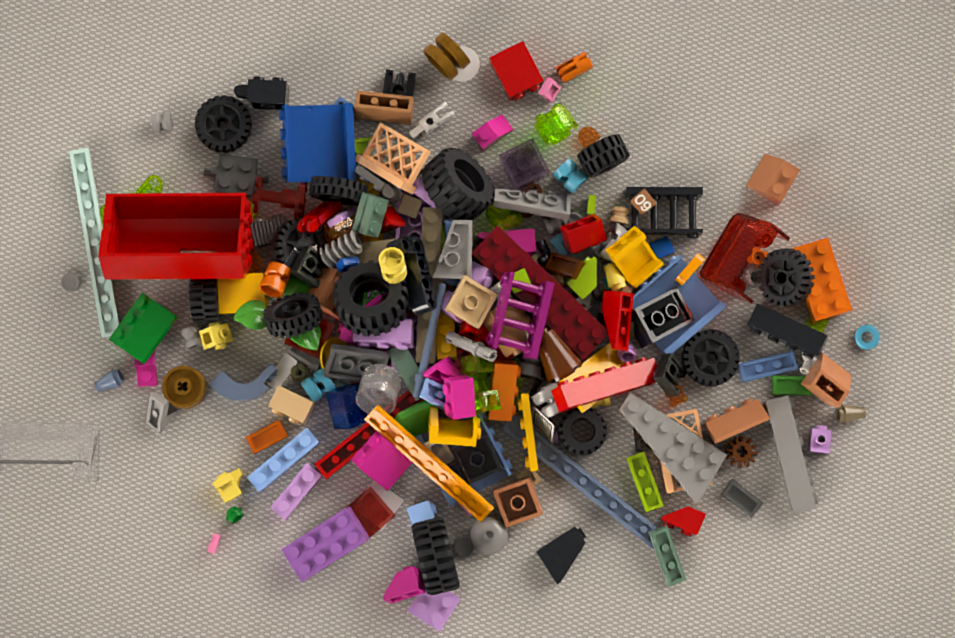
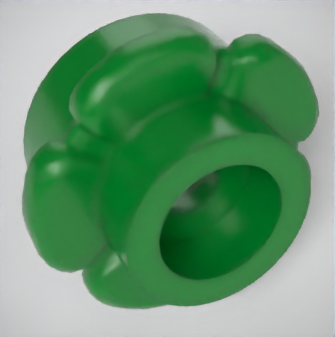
M235 506L230 508L226 512L227 516L225 519L229 520L231 524L237 523L244 516L242 508H236Z

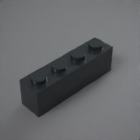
M758 303L747 323L752 333L759 336L762 333L768 336V340L777 344L782 342L786 344L785 347L794 352L797 349L803 352V356L811 360L813 358L819 359L828 340V335Z

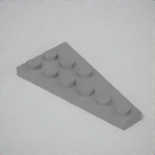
M628 393L619 411L632 427L638 431L645 443L651 447L658 459L671 475L677 479L684 491L690 495L693 502L698 504L727 455L632 393Z

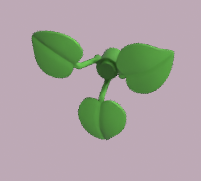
M291 275L283 294L289 296L292 293L298 295L300 292H303L305 294L311 288L296 276ZM259 300L248 301L237 310L234 320L250 329H263L266 327L263 314L264 310L267 309V305ZM320 326L312 327L313 330L311 331L306 330V333L303 335L301 333L296 337L292 335L291 340L302 347L318 350L321 336Z

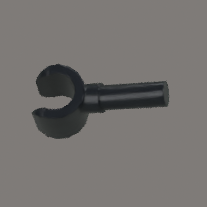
M543 372L541 379H535L536 382L529 396H533L538 386L544 381L545 374Z

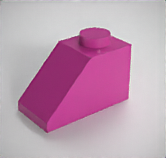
M500 115L474 131L472 138L482 152H484L514 129L505 117Z
M407 566L402 571L397 572L383 595L384 601L393 604L426 593L421 570L414 566Z

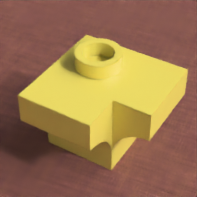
M240 468L228 474L224 472L216 477V481L212 482L225 503L244 494L240 488V480L244 476Z

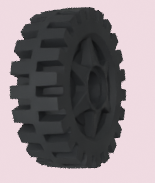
M222 95L207 99V102H204L201 108L197 110V115L195 116V129L200 141L210 150L219 153H229V151L233 152L237 148H241L247 142L248 137H250L252 120L248 109L241 101L232 96ZM227 120L228 125L226 128H219V122Z
M315 176L311 180L309 196L321 201H340L342 205L358 206L362 192L367 193V185L358 181L347 180L346 178Z
M302 218L283 222L280 224L281 226L275 229L277 232L273 233L272 237L274 239L270 241V244L273 245L270 251L275 254L272 255L273 260L288 266L285 261L295 246L297 249V243L302 239L303 234L318 247L325 250L324 243L327 242V238L322 237L325 235L324 231H319L321 228L319 226L318 230L313 233L308 231L299 232L297 224Z
M788 248L768 253L767 257L761 260L763 263L759 264L758 268L761 271H757V275L761 276V279H757V283L762 284L759 286L760 291H764L762 295L768 297L767 300L780 306L794 305L805 300L812 291L809 288L814 286L811 280L815 279V275H811L814 269L809 267L811 264L810 260H805L807 256L801 254L799 250Z
M300 292L298 295L296 293H292L291 296L285 295L283 299L278 298L277 302L273 301L271 305L266 307L267 309L264 310L263 314L268 332L274 337L279 336V338H284L285 336L286 338H291L292 335L296 337L299 333L303 335L306 333V330L311 331L313 330L312 327H317L318 323H321L323 319L321 305L317 296L315 297L314 294L310 295V293L304 294L303 292Z
M707 329L694 334L687 341L682 353V363L687 375L694 382L704 386H717L727 382L737 371L740 361L736 342L733 341L730 335L728 336L725 332L716 329ZM707 353L715 355L716 360L714 363H709L706 360Z

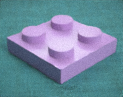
M426 591V593L415 597L407 611L438 631H441L461 598L450 591L436 595H429Z

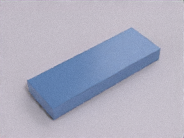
M794 351L739 363L738 366L742 383L799 369Z

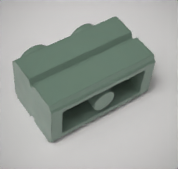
M362 192L352 230L364 235L379 237L389 200L375 194Z

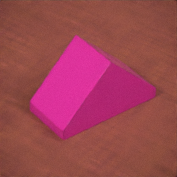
M449 356L423 373L424 377L441 385L444 384V378L462 375Z

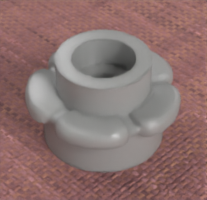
M748 269L745 271L744 282L748 284V287L754 288L755 285L760 284L757 283V279H761V276L757 275V270Z

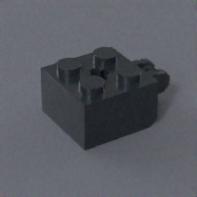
M255 76L253 79H248V85L239 84L234 88L236 97L248 99L254 109L279 110L282 109L283 105L289 106L290 88L287 81L280 77L265 80L264 77Z
M487 433L482 435L480 440L477 439L476 447L460 445L452 449L456 460L446 464L449 468L458 464L461 471L456 474L459 477L463 475L468 485L503 469L502 463ZM474 454L482 455L483 460H481V464L473 462Z

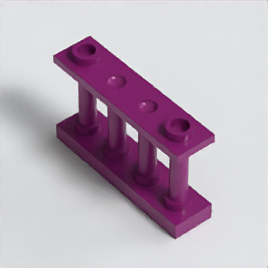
M505 272L500 280V286L502 287L492 330L487 336L488 348L497 349L498 344L523 350V358L537 359L555 283L545 281L536 286L514 280L515 272ZM511 287L536 293V303L532 305L510 299ZM507 306L532 312V322L528 324L505 318ZM502 326L527 331L529 334L527 341L523 343L500 337Z

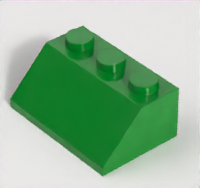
M141 293L108 340L145 364L178 317L144 293Z

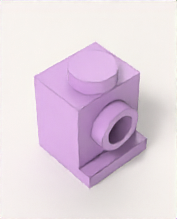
M816 425L815 429H810L808 452L830 454L832 431L827 430V426ZM820 435L824 437L823 443L818 441Z

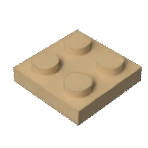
M463 275L445 310L479 329L498 294Z

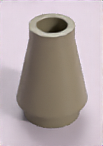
M841 405L839 408H836V419L843 424L866 417L864 407Z

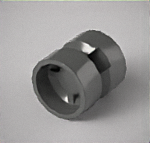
M522 351L519 356L522 363L518 364V367L521 368L520 377L541 379L543 368L540 366L542 361L539 352L537 359L523 358L524 353Z

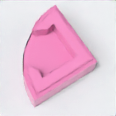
M214 533L212 535L211 543H209L207 549L208 552L217 553L221 538L220 534Z

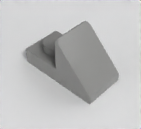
M158 392L150 394L146 424L157 433H161L177 413V409L169 404V401Z

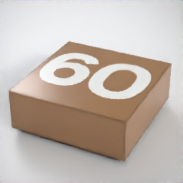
M645 188L630 199V202L641 215H644L657 204Z

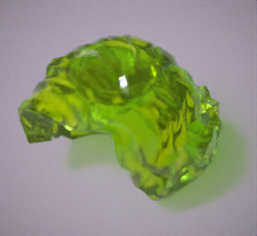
M493 203L486 209V218L490 221L493 228L499 226L504 231L517 227L522 222L521 212L493 207Z

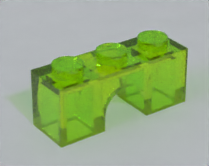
M472 354L461 357L464 375H468L474 380L476 414L501 409L498 390L490 391L485 383L487 373L494 371L492 362L482 357H475Z

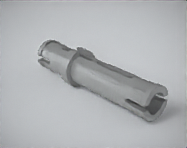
M449 331L446 335L447 343L469 351L475 357H482L490 362H493L497 357V351L486 347L482 342H475L454 331Z

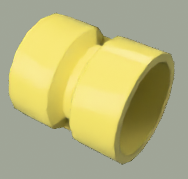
M395 247L384 249L378 259L383 279L391 284L400 283L407 276L403 252Z

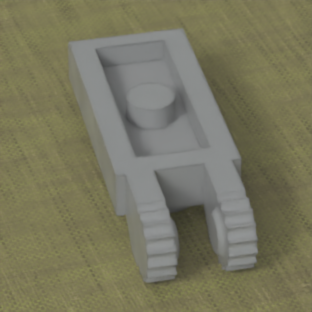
M357 165L355 172L360 175L359 178L366 183L371 182L374 184L373 188L383 193V196L395 201L402 199L403 193L400 189L366 167Z

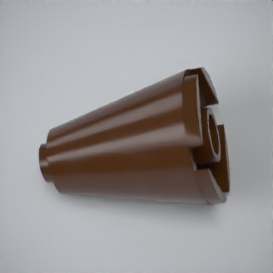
M544 327L539 354L546 378L549 383H552V379H555L557 382L575 372L574 368L577 365L580 368L582 362L552 328Z

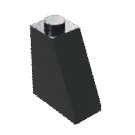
M574 526L536 551L556 584L561 583L586 543L584 540L586 535L581 528L577 529Z

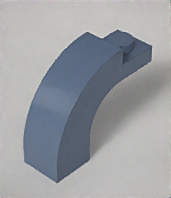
M270 364L257 379L245 384L233 381L224 371H221L209 385L228 399L250 401L263 396L270 390L266 382L271 383L277 377L276 372L278 369Z

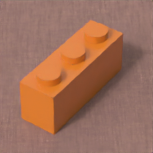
M495 359L492 362L486 410L488 420L512 421V415L515 416L516 404H514V397L518 396L516 380L520 378L521 368L518 367L516 360Z

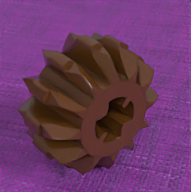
M741 436L740 442L737 437H733L734 443L731 441L727 442L731 449L726 448L725 452H730L731 455L726 456V460L733 458L730 465L733 466L738 462L737 467L741 468L743 462L747 468L749 467L748 460L752 463L755 462L751 455H758V452H752V449L756 448L757 445H749L752 442L751 438L745 443V436ZM740 447H743V451H746V454L742 455L743 457H740V454L737 453Z

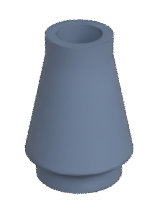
M112 369L98 381H95L94 385L97 391L101 392L121 387L125 380L119 369Z

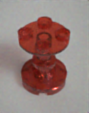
M257 176V190L253 194L252 202L254 204L253 213L259 214L262 201L279 203L280 208L294 209V219L303 218L306 206L305 193H307V182L299 181L297 190L283 189L282 192L263 190L264 176Z

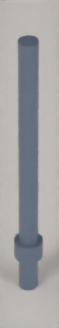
M443 283L438 284L436 292L437 308L432 310L418 374L415 375L414 379L416 383L412 397L420 398L419 396L426 378L423 376V373L427 370L446 284Z

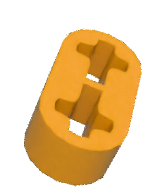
M698 253L675 281L683 286L703 263L705 258Z

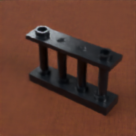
M703 187L625 188V197H629V200L645 188L657 202L650 209L651 229H639V211L631 203V228L635 226L645 235H687V238H698V235H702L703 229H696V200H698V197H702ZM660 197H668L670 201V229H658V200H660ZM679 197H687V200H689V229H677V200H679Z

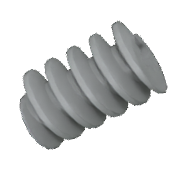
M351 230L350 236L346 233L344 234V239L338 237L337 242L335 240L331 241V246L325 244V250L323 248L319 250L321 258L328 267L334 268L342 258L354 257L356 254H360L362 252V242L358 234Z

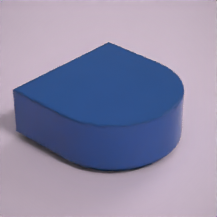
M358 256L342 258L336 266L339 272H347L349 267L352 265L354 267L357 266V263L360 261Z

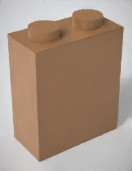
M507 306L505 318L528 324L532 322L524 310ZM496 308L490 311L483 321L488 332L492 330ZM503 325L500 337L525 343L529 334L527 331ZM498 344L505 357L512 353L516 356L523 351Z

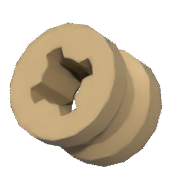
M613 206L611 209L613 215L610 218V223L628 225L629 220L627 217L630 214V209Z

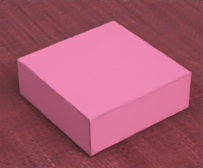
M547 77L538 94L547 102L552 103L561 87L552 78Z

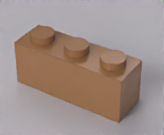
M357 91L354 105L355 119L412 125L414 97Z

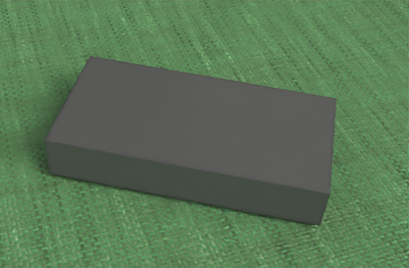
M734 479L731 480L721 493L722 496L750 518L755 515L763 504L761 500Z

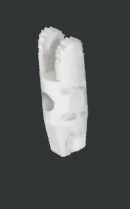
M446 101L414 124L416 127L409 132L413 140L420 135L423 137L427 136L455 115L451 111L441 119L437 116L439 112L448 106ZM429 120L434 121L432 125H428L427 122Z

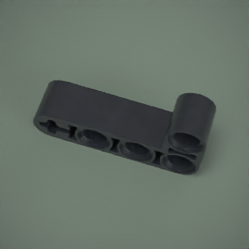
M403 236L389 242L386 248L395 247L403 252L407 268L405 281L414 314L419 316L437 308V301L422 240L417 237Z

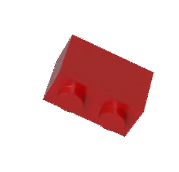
M596 214L560 227L564 246L571 253L582 252L587 247L598 246L601 242L607 240L602 219Z

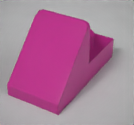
M155 350L145 364L134 358L138 387L158 385Z

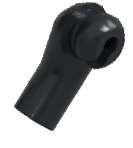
M543 238L537 241L536 245L542 254L538 261L540 265L545 266L551 252Z

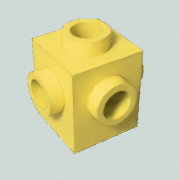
M219 322L208 324V328L199 331L204 350L215 348L216 351L227 348L226 344L233 342L228 323L220 324Z

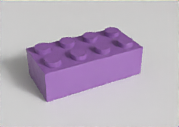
M349 506L281 550L301 582H304L370 540V537Z

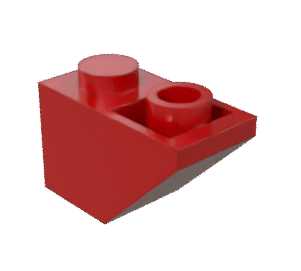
M687 506L661 516L660 520L664 521V526L667 525L670 529H674V527L682 529V534L692 537V534L698 535L706 514Z

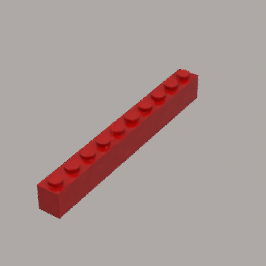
M464 349L457 351L458 360H452L461 374L479 361L478 357L473 356L472 353ZM408 390L387 406L384 411L394 419L397 413L424 399L416 402ZM367 422L314 465L325 479L328 480L352 461L351 459L355 456L356 452L363 447L377 430Z

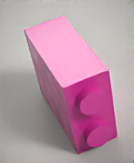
M378 431L368 439L351 459L359 469L387 491L413 463Z

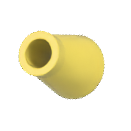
M613 262L603 267L609 289L618 291L626 287L625 278Z

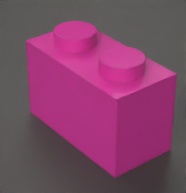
M468 375L444 378L445 414L454 420L476 416L473 378Z

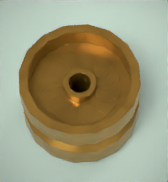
M441 32L435 38L437 46L429 44L423 49V53L445 78L452 81L458 75L456 67L464 69L470 64V60L456 42L447 34Z
M185 365L174 367L168 371L162 383L164 397L169 403L182 409L195 408L201 404L206 397L208 389L206 379L202 373L193 367ZM185 384H187L186 387H188L187 391L182 390V387Z

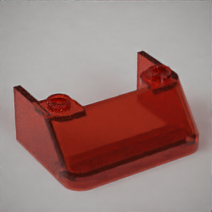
M736 213L730 218L700 270V276L732 297L752 304L754 300L744 293L746 283L740 279L748 265L747 257L752 254V248H767L773 243L775 237L789 241L790 237L773 223L743 213Z

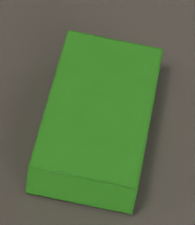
M772 376V395L811 396V392L801 385L806 376Z

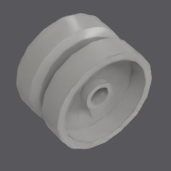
M553 380L552 383L545 385L539 389V392L530 397L535 406H539L547 401L548 404L540 409V412L547 419L559 412L551 390L558 387L557 383L559 381Z

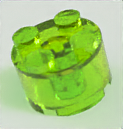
M561 103L555 104L551 111L546 114L543 112L536 116L535 120L537 122L534 124L535 130L547 147H549V143H552V145L560 143L571 135L569 131L572 128L574 130L578 128L577 122L567 107Z

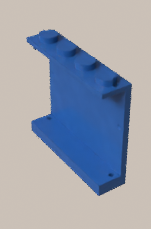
M345 103L343 105H283L282 109H279V120L282 121L280 140H283V148L280 150L281 159H284L281 176L282 179H285V183L311 182L312 177L331 176L356 180L353 103Z

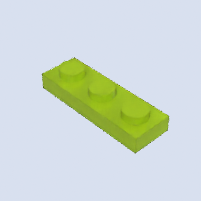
M645 452L627 457L626 461L645 513L663 507L664 504Z

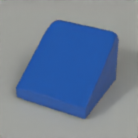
M667 236L649 243L658 259L675 253Z

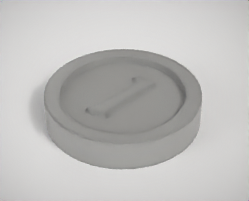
M66 273L62 276L61 287L65 291L74 292L79 288L80 279L76 274Z

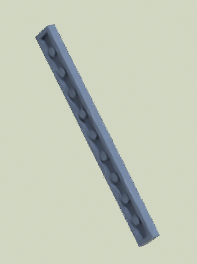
M512 415V421H507L501 429L523 446L522 437H526L525 429L521 430L520 418ZM533 429L536 456L654 549L648 532L657 529L655 525Z

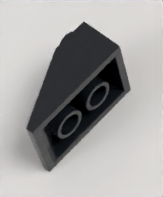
M678 287L633 309L631 320L634 322V336L641 349L695 321Z

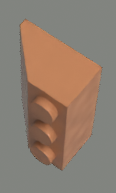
M750 398L741 402L743 406L737 409L735 406L725 409L724 415L718 417L716 413L707 417L708 422L704 423V426L712 444H716L770 420L758 399L753 401Z

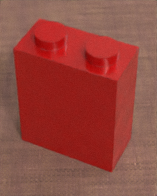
M524 41L489 57V62L509 101L513 99L518 101L525 97V93L529 91L534 93L540 90L541 85L544 83Z

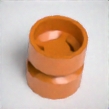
M270 262L265 271V276L259 285L260 291L272 298H281L286 289V284L291 277V269L282 263Z

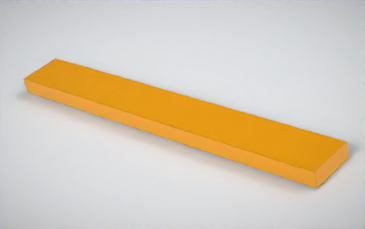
M379 405L365 417L364 420L477 520L481 522L494 509L489 502Z

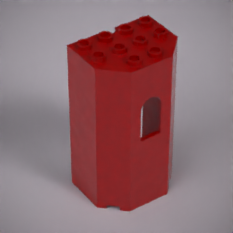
M246 193L106 194L103 230L101 231L98 255L104 279H245L248 275L249 266H252L250 251H253V239H251L250 224L253 223V214L250 212L251 203L247 201ZM181 251H213L215 253H181Z

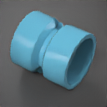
M571 158L566 160L553 173L554 178L559 183L563 182V187L570 194L574 193L588 179L582 170H577V165Z
M323 368L313 373V378L308 377L300 383L314 403L323 397V393L328 394L336 388L329 377H324ZM322 382L323 384L318 387L317 383Z

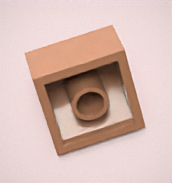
M764 154L746 187L779 205L800 172V169L783 159Z

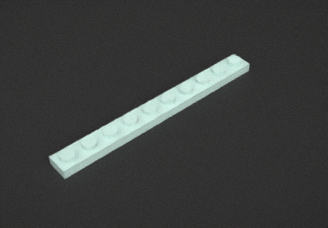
M89 148L69 151L101 336L102 338H108L116 330L120 321L112 279H104L98 258L103 225Z

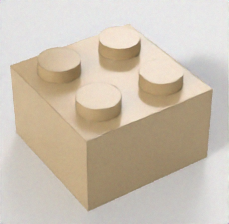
M278 385L268 406L272 408V413L282 418L286 415L289 417L288 421L300 426L301 423L307 424L316 404Z

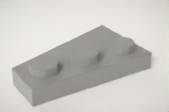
M472 220L452 221L432 277L433 279H461L463 275L472 279Z

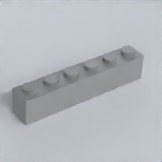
M788 396L764 401L765 411L770 418L768 423L791 514L817 509V495L812 493L811 489L813 479L806 469L809 466L806 455L803 456L801 449L804 448L802 437H798L797 433L799 423L792 413V410H794L793 400L789 399Z

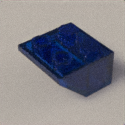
M357 382L326 392L334 429H352L366 422L364 420L365 417L374 409L369 383Z

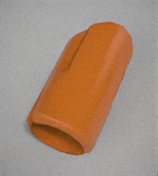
M582 52L555 67L563 83L593 68L590 58L586 56V52Z

